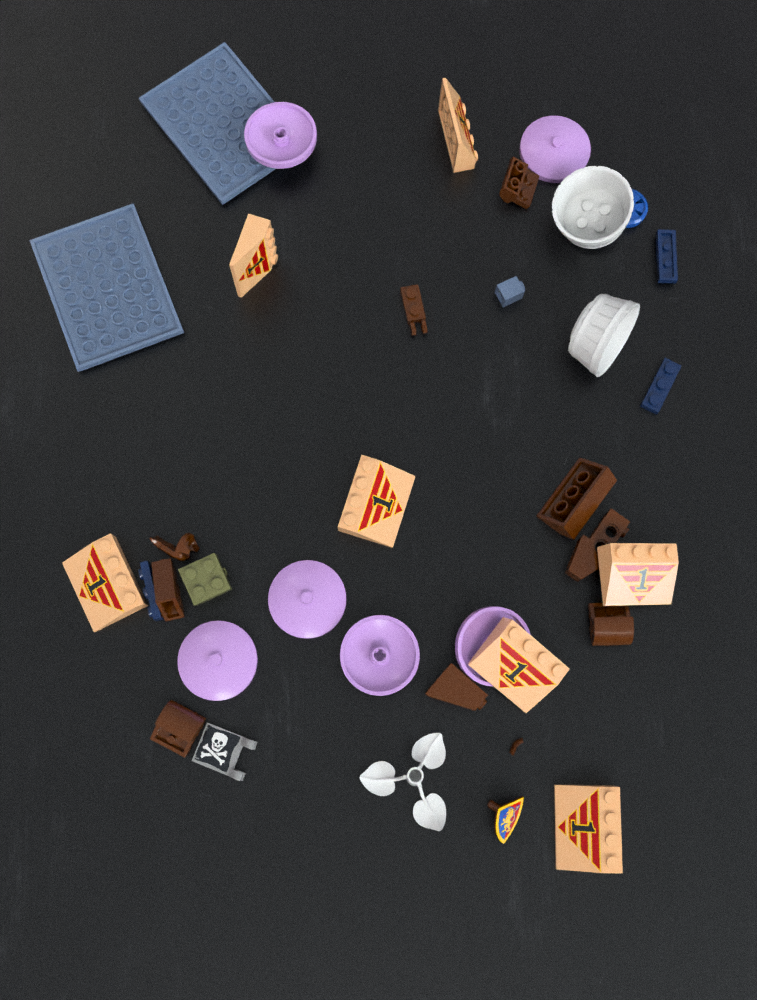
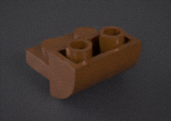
M513 156L509 161L499 194L506 203L512 201L527 209L531 205L539 175L527 169L528 164Z
M589 603L588 612L591 624L589 630L592 646L632 644L634 620L633 617H630L628 605L603 606V603Z
M170 700L157 718L150 740L185 758L195 738L199 735L206 718Z

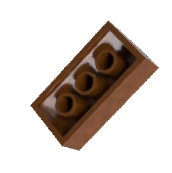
M579 458L537 514V517L559 534L574 540L617 479L607 466Z

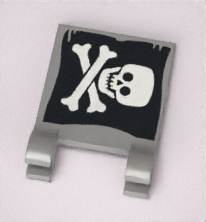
M207 722L192 761L235 780L243 781L246 773L235 769L243 746L255 750L258 742Z

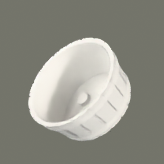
M588 166L571 173V175H568L556 189L552 201L554 221L561 233L579 247L596 249L607 246L621 235L629 223L634 207L632 189L628 181L620 173L608 167Z
M599 294L584 308L572 329L568 347L571 356L576 358L596 377L603 375L626 343L637 320L640 304L608 294Z

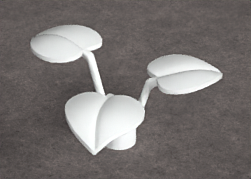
M441 733L428 734L414 744L412 758L420 762L418 767L411 768L407 775L394 777V767L385 761L373 763L360 775V780L364 787L378 796L392 794L395 790L394 781L407 779L410 785L418 787L422 798L413 807L415 821L428 829L436 831L443 829L446 821L445 803L435 793H431L425 798L421 785L424 778L423 771L421 770L423 765L428 769H435L440 767L445 760L446 750Z

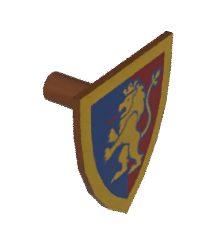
M523 796L502 806L493 800H490L488 803V807L496 812L494 829L497 839L502 844L511 835L518 821L523 805Z

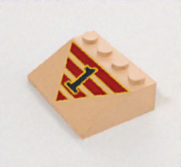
M442 78L438 112L453 172L471 170L475 168L478 154L473 149L474 139L473 135L469 133V119L465 118V104L461 102L459 94L446 78Z
M252 214L247 216L229 264L238 297H243L271 271L272 266L276 265L278 260L271 220Z
M361 455L338 524V531L393 548L415 476L383 461Z
M111 533L92 542L62 562L93 632H97L148 606L117 538Z
M609 543L597 547L603 606L671 604L679 564L677 544Z
M505 617L500 620L467 664L525 713L550 693L569 671V668L514 620Z
M554 785L556 870L623 873L620 787L614 785Z

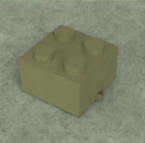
M216 553L178 569L194 606H198L232 590L226 576L228 573L225 567H222Z

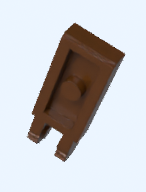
M418 284L400 287L407 324H409L411 335H416L417 331L414 324L416 322H420L423 334L427 333L426 317Z

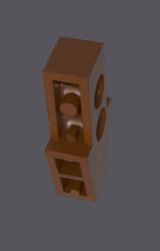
M609 509L589 538L582 535L577 540L565 574L578 582L599 569L598 552L595 549V545L603 546L609 543H617L620 537L623 538L628 532L629 528L627 526L630 521L613 509ZM606 529H610L613 532V537L606 535Z

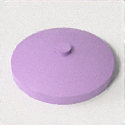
M274 102L262 106L250 116L245 126L244 138L248 152L257 162L270 168L284 169L302 163L311 155L317 142V130L312 116L302 107L288 102Z
M546 116L537 119L526 128L521 138L519 152L521 161L528 164L527 169L539 175V180L549 183H561L574 171L586 167L590 158L591 145L586 132L575 121L562 116Z
M303 560L286 566L276 575L269 589L268 605L272 618L283 631L297 638L311 639L327 634L339 623L346 607V592L342 580L332 568L318 561Z
M498 606L480 608L463 621L457 632L455 654L458 664L470 679L482 685L492 686L467 664L503 617L512 619L530 634L524 620L517 613L507 608Z
M385 615L369 616L355 623L346 633L340 649L341 667L346 678L358 690L375 696L390 695L404 688L413 679L420 659L418 642L413 632L400 620Z
M210 621L199 625L186 636L178 653V671L185 686L198 697L213 701L227 700L243 692L253 680L258 663L257 650L248 633L239 626L226 621Z

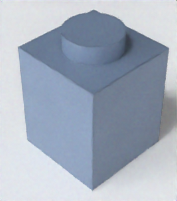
M515 276L498 284L494 293L502 307H505L523 298L525 286Z

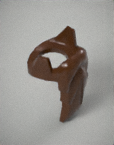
M192 533L184 534L179 540L177 547L159 536L149 538L158 549L179 561L188 560L191 550L198 552L200 549Z

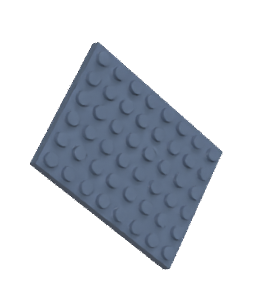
M225 42L139 97L140 103L222 205L276 169L257 162L248 152L244 138L245 126L250 116L257 109L274 103V101Z
M134 203L29 240L78 372L184 333Z

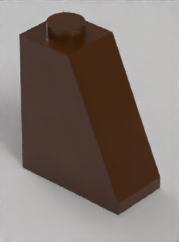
M171 558L151 562L155 602L165 622L184 618L176 569Z
M452 663L448 665L424 693L427 697L475 711L477 708L481 710L487 703L485 698L488 696Z

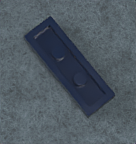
M658 229L656 231L658 283H676L678 281L676 230Z
M667 358L663 359L640 407L656 415L659 413L681 365Z
M149 561L140 562L141 568L138 569L140 579L144 580L145 583L143 593L145 598L149 600L150 606L147 607L150 618L153 617L155 621L164 620L155 602L152 564Z

